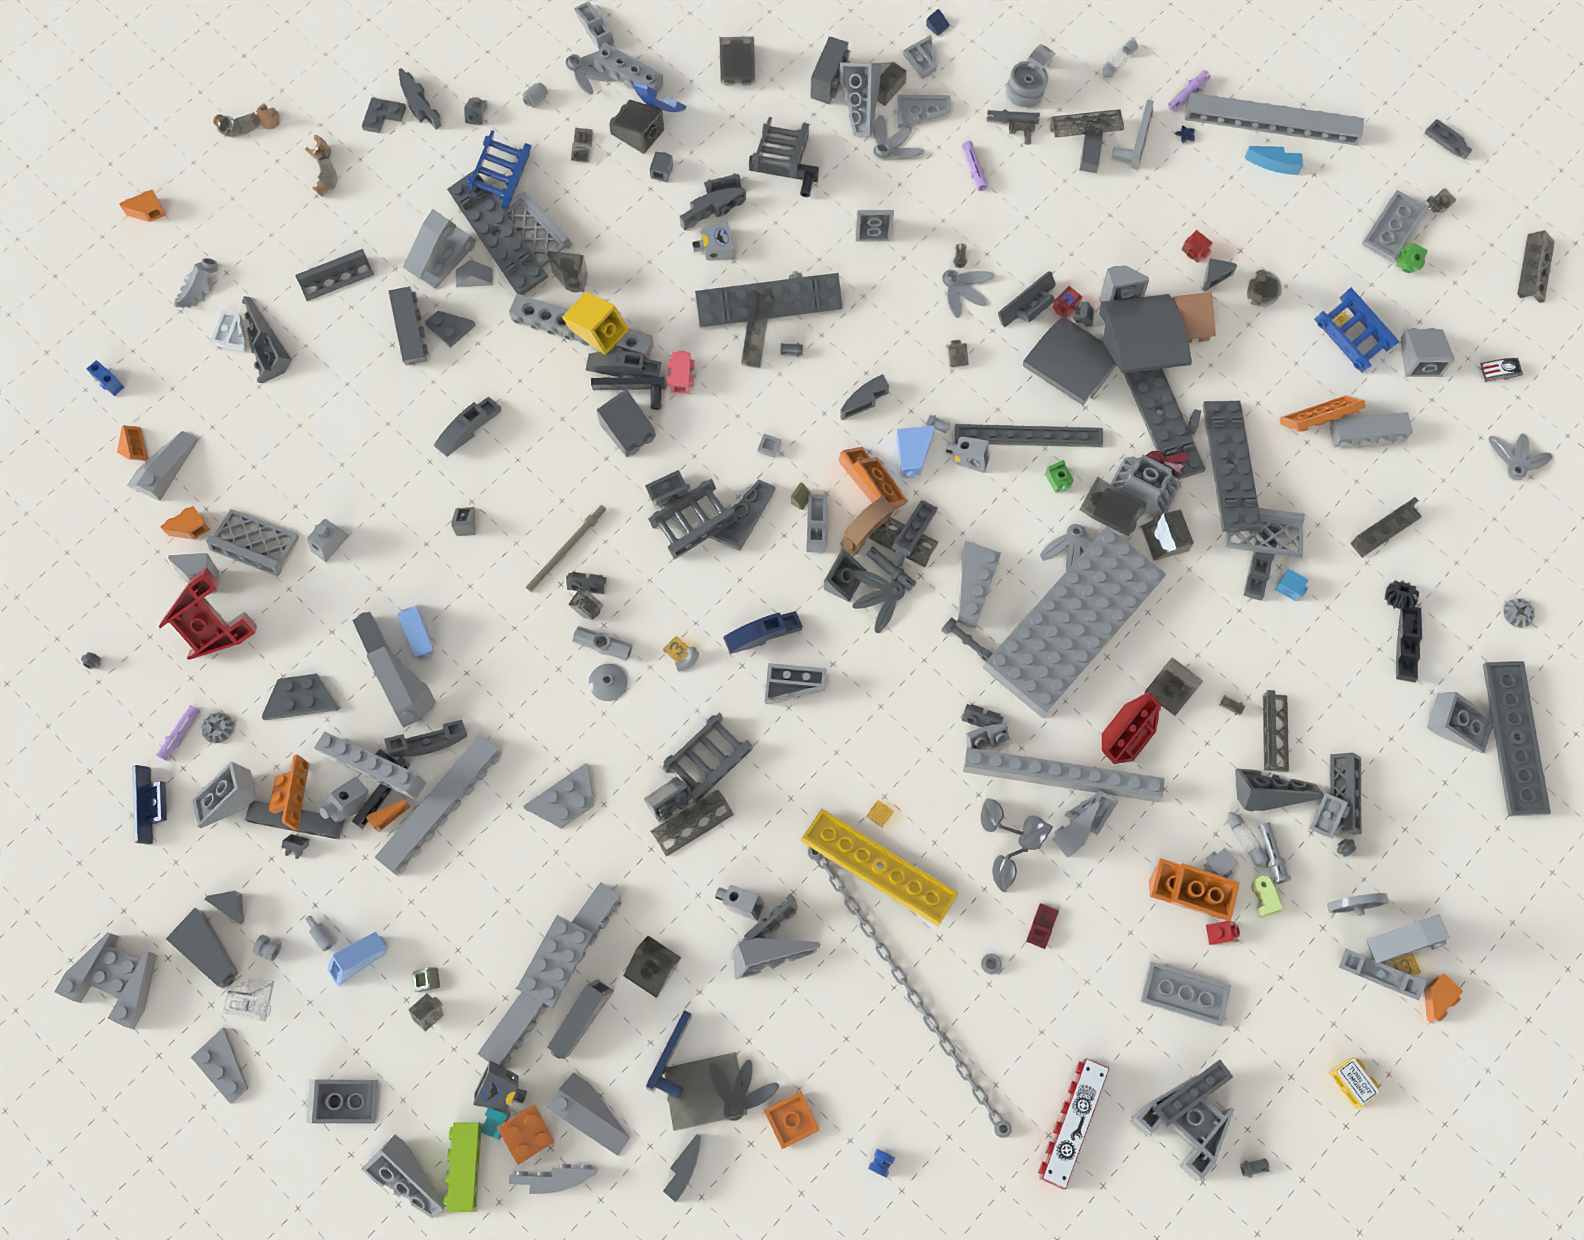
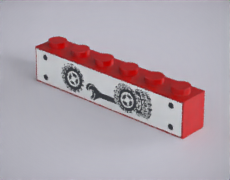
M1087 1058L1083 1059L1082 1062H1078L1075 1069L1077 1074L1075 1082L1071 1081L1067 1093H1070L1069 1099L1063 1102L1060 1113L1063 1114L1062 1118L1056 1122L1053 1129L1055 1137L1053 1142L1049 1141L1045 1151L1048 1156L1045 1162H1041L1038 1173L1041 1174L1040 1180L1066 1190L1110 1068Z

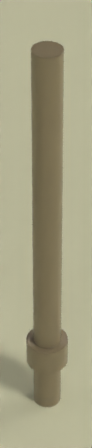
M600 505L592 515L589 514L585 519V523L525 587L528 591L532 592L589 528L594 527L598 523L597 520L606 511L603 505Z

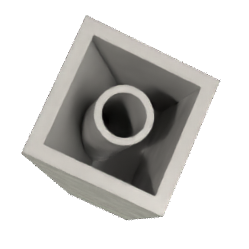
M1410 328L1406 329L1400 338L1405 377H1442L1455 361L1443 329Z

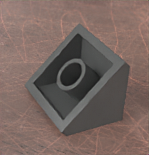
M842 549L824 580V590L850 602L861 582L853 576V571L867 570L845 549Z

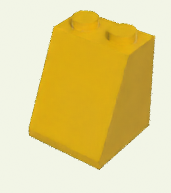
M585 292L562 316L571 331L604 355L629 330L614 304L588 292Z

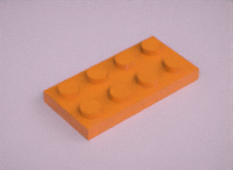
M1344 395L1280 417V423L1298 432L1306 431L1310 426H1320L1325 424V421L1341 419L1342 415L1358 413L1360 409L1366 408L1365 400Z

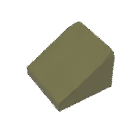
M799 483L791 495V504L801 510L808 503V494L811 495L804 483Z
M427 967L412 972L415 992L440 987L437 967Z

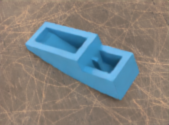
M1249 146L1245 154V159L1251 163L1278 173L1298 175L1303 166L1302 153H1285L1284 147Z

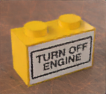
M1355 1057L1346 1059L1329 1072L1355 1108L1363 1107L1381 1093L1376 1080L1373 1077H1369L1365 1072L1364 1064Z

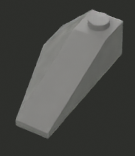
M385 646L366 655L403 728L421 720L435 705L436 700L428 685L405 667Z

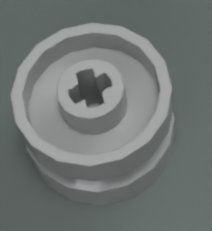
M1029 61L1019 62L1013 67L1006 86L1008 98L1020 107H1033L1040 103L1048 83L1047 71L1045 69L1036 71L1029 66Z

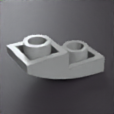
M1006 723L994 724L966 733L968 748L978 749L986 744L993 748L1009 740L1008 726Z

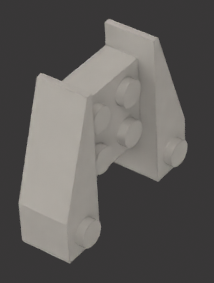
M432 209L418 232L403 268L436 289L464 259L468 252L474 248L476 239Z
M1440 914L1368 938L1366 942L1376 963H1381L1429 946L1432 950L1447 944L1446 940L1450 937Z
M107 932L65 972L54 992L71 1001L82 1003L92 985L118 998L107 1019L126 1028L135 1029L145 1011L157 955L145 951L141 960L115 948L114 945L119 936Z
M1196 1076L1143 1105L1131 1122L1146 1136L1153 1134L1162 1123L1153 1108ZM1207 1099L1202 1100L1169 1125L1193 1148L1180 1167L1195 1181L1203 1180L1215 1165L1234 1109L1231 1107L1221 1113Z

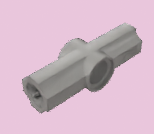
M580 626L575 630L572 639L573 643L596 650L599 654H607L625 661L630 657L633 647L632 644L609 637L606 633H598ZM600 641H607V644L605 646H598V643Z

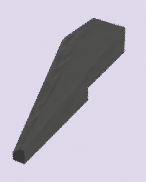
M244 296L242 303L246 305L247 309L244 315L245 319L249 320L250 325L247 328L251 352L256 356L254 368L258 369L259 377L256 379L258 383H264L284 374L292 359L252 298Z

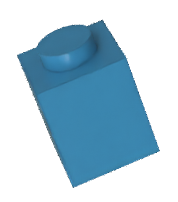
M1288 568L1275 590L1296 601L1299 596L1303 597L1308 590L1306 584L1309 580Z

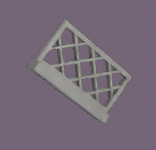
M523 191L518 195L520 198L505 213L511 219L513 225L515 219H523V226H515V228L522 230V238L525 242H533V250L531 251L535 257L536 254H545L544 259L540 262V265L544 267L565 247L569 249L573 244L567 235ZM522 205L524 207V215H515V210ZM527 219H535V226H526ZM526 230H534V238H525ZM538 230H545L546 238H537ZM537 242H546L545 250H536ZM549 242H557L559 244L556 249L548 250Z
M1259 508L1262 524L1260 531H1248L1251 535L1247 538L1240 531L1226 532V548L1302 558L1305 514ZM1268 527H1275L1279 532L1274 534ZM1287 530H1296L1297 535L1293 537ZM1264 531L1270 538L1264 540L1259 534ZM1282 533L1289 539L1285 543L1278 538ZM1236 535L1241 542H1231V537ZM1255 538L1261 544L1253 545L1249 540ZM1274 540L1279 547L1273 548L1268 543ZM1293 543L1298 548V551L1291 550L1287 545Z
M230 509L213 536L210 535L206 542L210 551L278 577L282 571L280 567L299 536L288 530ZM233 516L241 519L240 523L234 525L229 523ZM256 524L258 529L247 532L245 526ZM240 527L244 528L245 533L234 536L232 530ZM268 530L274 531V536H270L267 538L263 537L262 532ZM230 531L232 536L227 539L219 538L222 533ZM260 533L262 539L251 543L249 536ZM286 536L291 538L289 543L280 544V538ZM247 537L249 544L237 545V540ZM277 540L279 546L267 548V542ZM264 544L266 550L261 552L253 550V547ZM281 550L282 554L278 560L270 557V553Z

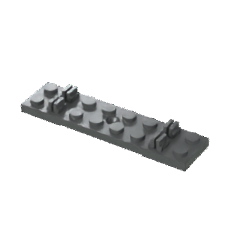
M472 171L447 188V190L515 292L523 295L549 276L494 195L477 187L473 188L471 195L467 194L468 186H466L468 176L473 175L474 171ZM479 175L477 180L484 182L481 176ZM497 231H501L500 235L495 236Z
M839 273L695 291L700 327L843 309ZM770 296L772 298V302L766 303V297Z
M1163 369L1123 373L1156 451L1162 452L1165 457L1184 452L1188 453L1186 457L1188 462L1176 463L1185 466L1182 470L1183 474L1171 471L1172 476L1180 480L1203 473L1206 470ZM1162 410L1163 414L1159 415L1156 411Z
M1241 400L1204 401L1202 406L1222 532L1260 531L1262 524Z
M1524 661L1485 662L1483 670L1508 817L1549 815L1551 810ZM1514 734H1518L1520 736L1519 741L1515 740Z

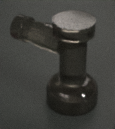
M1010 120L1009 134L1024 131L1025 145H1030L1032 143L1031 133L1035 131V122L1023 124L1017 123L1016 120Z

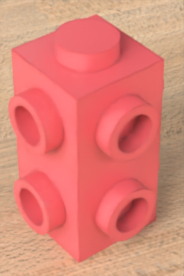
M672 352V359L668 360V370H671V375L667 376V386L671 387V393L690 394V387L694 386V376H691V370L694 371L695 360L691 359V352Z

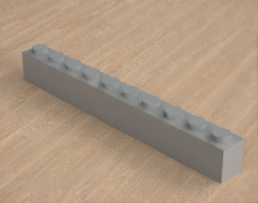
M1190 92L1185 112V120L1355 146L1359 144L1363 136L1364 118L1272 105L1250 100H1238L1216 95L1211 96Z
M968 747L963 764V772L1094 793L1103 791L1108 795L1159 802L1163 798L1165 778Z
M602 882L599 883L572 921V923L594 934L588 946H592L596 942L599 930L605 929L610 921L609 916L611 913H616L622 905V902H620L621 896ZM585 952L583 953L578 963H580L584 959L586 955ZM521 992L477 1054L487 1062L493 1061L505 1068L512 1059L510 1056L512 1052L522 1046L524 1043L523 1037L527 1031L530 1033L537 1024L535 1020L540 1014L543 1015L549 1006Z

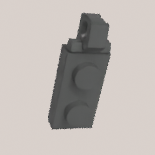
M1438 119L1424 133L1449 152L1464 160L1473 150L1466 145L1464 137Z

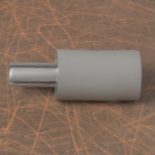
M311 915L305 918L311 927L310 935L323 952L336 944L322 923L317 924Z

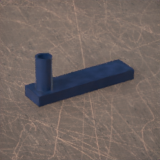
M683 1011L646 1084L647 1090L654 1093L657 1088L677 1099L680 1097L684 1087L662 1076L692 1019L691 1013Z

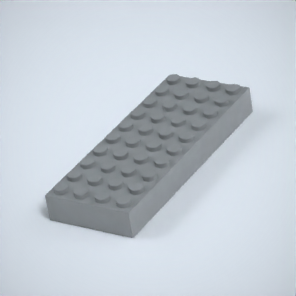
M1106 526L989 657L983 669L1043 718L1158 586L1166 574Z

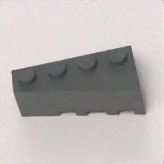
M410 286L388 290L402 361L405 365L427 361L426 355H429L427 344H424L423 340L425 332L420 323L422 317L417 306L418 298L416 291L413 292Z

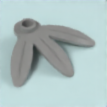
M597 52L582 58L572 54L567 57L565 64L569 70L574 71L577 84L587 94L592 95L593 88L586 76L600 81L613 80L606 73L599 72L596 68L591 67L594 65L593 57Z
M882 115L878 116L875 124V140L877 145L873 149L876 157L886 159L891 156L907 159L923 154L924 150L922 148H897L908 138L912 130L911 127L903 128L886 142L887 128L885 118Z
M955 270L944 272L942 281L948 287V305L956 318L961 316V302L958 292L971 303L985 306V299L966 284L986 282L994 278V273L989 271H971L959 274ZM948 277H952L953 282H951L948 279Z
M1523 433L1516 442L1514 455L1510 448L1497 437L1490 436L1488 438L1493 450L1508 465L1507 475L1512 480L1523 479L1527 471L1542 467L1553 458L1551 453L1545 452L1536 454L1526 460L1529 452V441Z
M1072 524L1068 527L1066 535L1053 540L1044 548L1040 557L1043 561L1050 559L1069 545L1066 555L1067 571L1080 557V547L1084 552L1092 542L1085 538L1086 531L1083 526ZM1078 530L1080 534H1075L1073 531Z

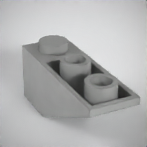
M1092 800L1084 807L1086 809L1081 815L1076 813L1069 819L1071 823L1067 827L1062 825L1054 832L1056 836L1052 840L1067 858L1085 845L1102 802L1100 800L1097 802Z

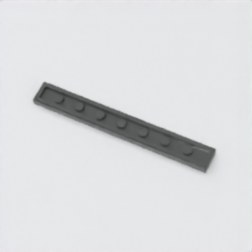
M955 424L956 444L959 438L963 436L986 440L989 444L1103 446V428Z

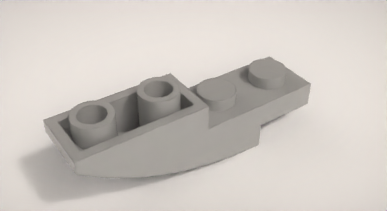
M1041 43L1028 57L1029 66L1036 71H1039V69L1044 70L1047 65H1050L1056 53Z
M558 1164V1168L552 1169V1177H549V1172H537L536 1176H528V1171H515V1175H509V1184L530 1185L529 1194L553 1193L580 1185L595 1176L597 1170L592 1169V1165L580 1164L579 1169H571V1164Z

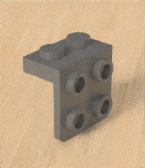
M677 470L646 484L645 488L653 505L662 507L670 503L671 498L676 497V499H679L686 495L690 485L685 484L680 471Z

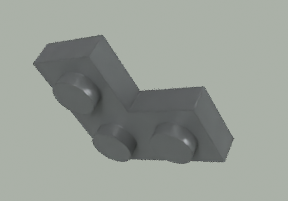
M371 97L362 123V129L380 133L384 119L401 122L406 110L405 104Z

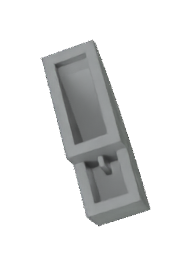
M589 1L574 8L581 24L598 49L601 48L604 42L609 45L614 44L611 31L604 24L602 16Z
M808 494L806 552L825 553L827 495Z

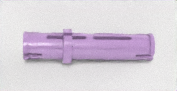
M1203 70L1195 79H1191L1189 84L1168 103V107L1173 105L1170 109L1177 111L1188 100L1190 92L1195 93L1201 90V86L1211 78L1210 74L1206 77L1209 72Z
M967 141L963 143L962 148L971 169L970 174L975 180L977 190L983 191L988 188L984 177L985 171L980 166L973 142Z
M192 705L188 706V709L178 721L169 736L165 737L166 741L158 753H156V756L165 761L168 760L176 746L179 747L180 740L198 713H200V710ZM189 717L188 721L186 722V724L184 725V727L182 728V730L179 731V729L181 728V726L183 725V723H184V722L186 721V719ZM177 734L176 739L173 741V743L171 744V746L169 747V749H167V747L169 746V744L171 743V741L173 740V738H174L175 735Z

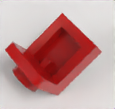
M1224 921L1206 924L1209 945L1239 942L1240 930L1235 922Z

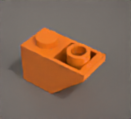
M153 189L119 203L127 216L147 222L166 215Z
M194 506L182 510L179 515L166 520L160 526L168 536L192 540L210 530Z
M1445 973L1437 975L1424 990L1426 1015L1429 1022L1442 1021L1448 1014L1446 1010L1450 1006L1454 1007L1461 1000L1459 996L1463 990Z

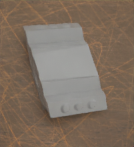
M1142 455L1139 458L1132 456L1123 459L1107 492L1110 498L1119 497L1122 504L1130 505L1141 511L1142 514L1151 513L1153 519L1158 520L1164 519L1181 485L1178 479L1172 476L1171 468Z

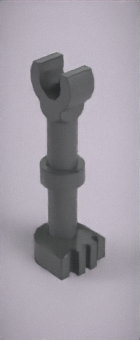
M951 617L941 631L945 634L953 632L962 640L964 645L970 646L986 662L993 653L972 639L973 636L967 635L957 627V621Z

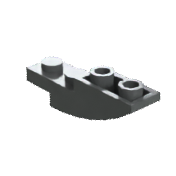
M400 68V85L411 112L419 122L426 119L437 130L441 127L440 114L437 110L430 108L428 101L425 99V90L422 85L416 83L409 72L406 73Z
M744 188L723 189L708 193L691 201V209L679 216L680 226L685 231L688 228L694 227L699 221L709 218L712 213L717 218L721 215H726L731 209L745 202L746 190Z
M609 351L606 355L601 352H594L588 354L585 370L616 377H622V374L637 377H659L662 362L644 358L645 354L636 352Z
M489 396L479 404L473 402L446 427L434 443V447L448 457L475 436L474 431L499 414L501 406Z

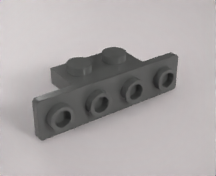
M1046 272L998 312L1003 327L1008 326L1017 317L1031 322L1055 302L1054 296L1048 293L1056 286L1052 272Z

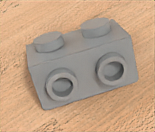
M1325 793L1309 829L1331 839L1334 836L1338 837L1342 829L1339 823L1342 817L1346 819L1350 811V807L1347 806L1348 802Z

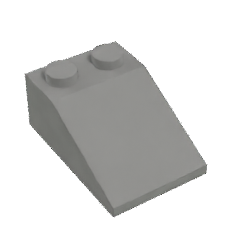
M857 210L855 217L856 242L891 241L894 210Z
M1457 692L1437 693L1427 728L1438 736L1479 753H1485L1493 727L1491 715Z
M231 761L193 799L199 828L206 827L240 812L255 800L257 795L250 769Z
M310 1079L306 1123H375L378 1080Z

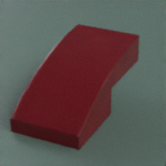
M1040 903L1026 942L1046 949L1059 910Z

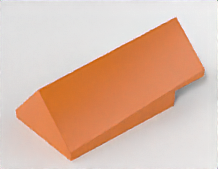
M863 446L840 452L838 462L872 503L878 498L883 497L896 510L908 502L878 457L870 458Z
M1160 858L1149 879V892L1152 898L1230 922L1240 882L1184 863L1177 864Z

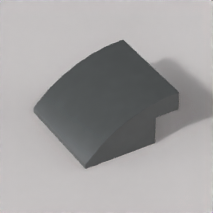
M1169 294L1101 302L1099 315L1105 322L1103 343L1122 373L1192 364L1186 330L1180 313Z
M1064 316L1043 335L1023 361L1024 368L1083 406L1089 398L1093 399L1117 366L1103 341Z

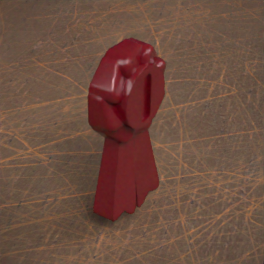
M1151 451L1145 455L1179 474H1183L1182 470L1185 466L1176 463L1188 462L1186 458L1187 452L1167 457L1160 451Z

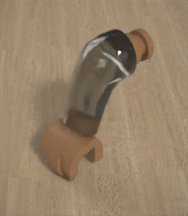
M263 103L257 108V114L252 112L237 118L217 114L213 118V124L217 126V130L221 134L228 137H238L261 127V125L266 129L277 127L280 115L275 108L268 109L267 105Z
M315 134L314 140L317 142V145L312 150L308 147L305 150L318 162L320 173L317 178L319 181L316 183L317 186H313L312 189L323 197L322 193L324 191L327 192L329 189L333 191L336 187L338 175L329 157L331 154L330 147L322 137Z

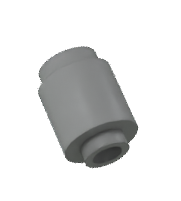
M534 83L522 93V100L526 106L534 108L546 98L548 90L543 83Z

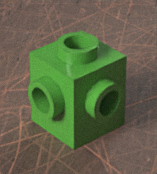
M1414 243L1405 245L1397 256L1396 266L1402 268L1401 270L1405 273L1418 271L1425 264L1428 250Z

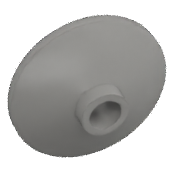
M614 664L598 666L589 677L591 693L602 701L618 699L627 688L625 672ZM605 678L611 679L609 683H604Z

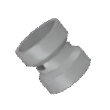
M262 934L254 944L253 953L259 956L264 955L266 959L274 961L281 950L282 943L277 940L271 941L268 936Z

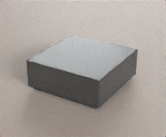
M1195 409L1190 416L1188 425L1190 434H1195L1199 426L1201 410Z

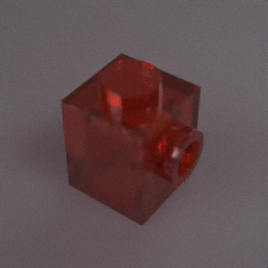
M1196 230L1185 240L1181 250L1190 259L1198 263L1202 258L1206 259L1212 252L1210 248L1213 242Z

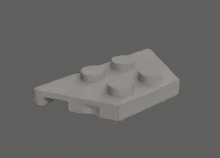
M585 763L523 806L524 809L562 829L594 807L588 764Z

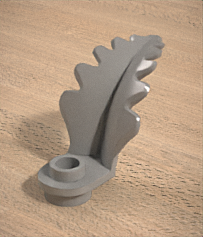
M203 258L202 262L194 264L193 270L184 277L186 285L180 287L182 293L177 294L179 298H175L173 302L176 308L181 307L184 309L185 306L191 308V304L193 306L198 305L196 300L204 301L203 293L209 294L211 291L208 280L209 274L218 271V265L214 259Z

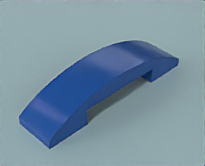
M634 82L633 86L637 95L651 107L673 113L681 112L687 107L678 101L665 97L663 101L656 99L658 91Z

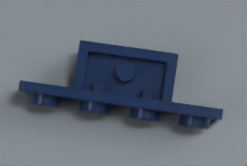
M134 765L132 767L134 841L138 844L150 845L153 844L152 825L167 821L166 782L158 781L151 783L150 767Z

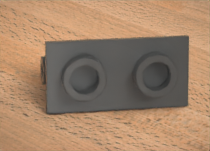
M736 173L713 180L708 179V181L704 182L707 194L723 189L742 188L740 175Z
M575 571L566 575L567 590L605 594L604 585H606L607 578L603 577V575L590 574L589 578H586V573Z
M971 703V705H966L961 720L978 727L1002 724L1004 717L1000 716V713L998 714L990 710L983 714L984 708Z

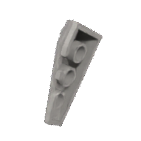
M840 63V83L846 96L844 99L845 103L848 104L849 118L854 136L872 135L880 86L881 63Z
M181 431L135 471L127 486L161 501L199 439Z
M743 938L738 941L733 949L735 978L738 980L759 974L761 969L769 965L773 968L778 967L788 958L789 961H795L814 954L820 948V942Z
M572 1073L558 1089L546 1107L617 1156H619L630 1139L592 1085L575 1073Z
M396 1134L361 1169L377 1185L381 1187L384 1185L394 1190L393 1194L399 1198L402 1195L409 1199L411 1206L431 1218H434L445 1207L412 1150Z

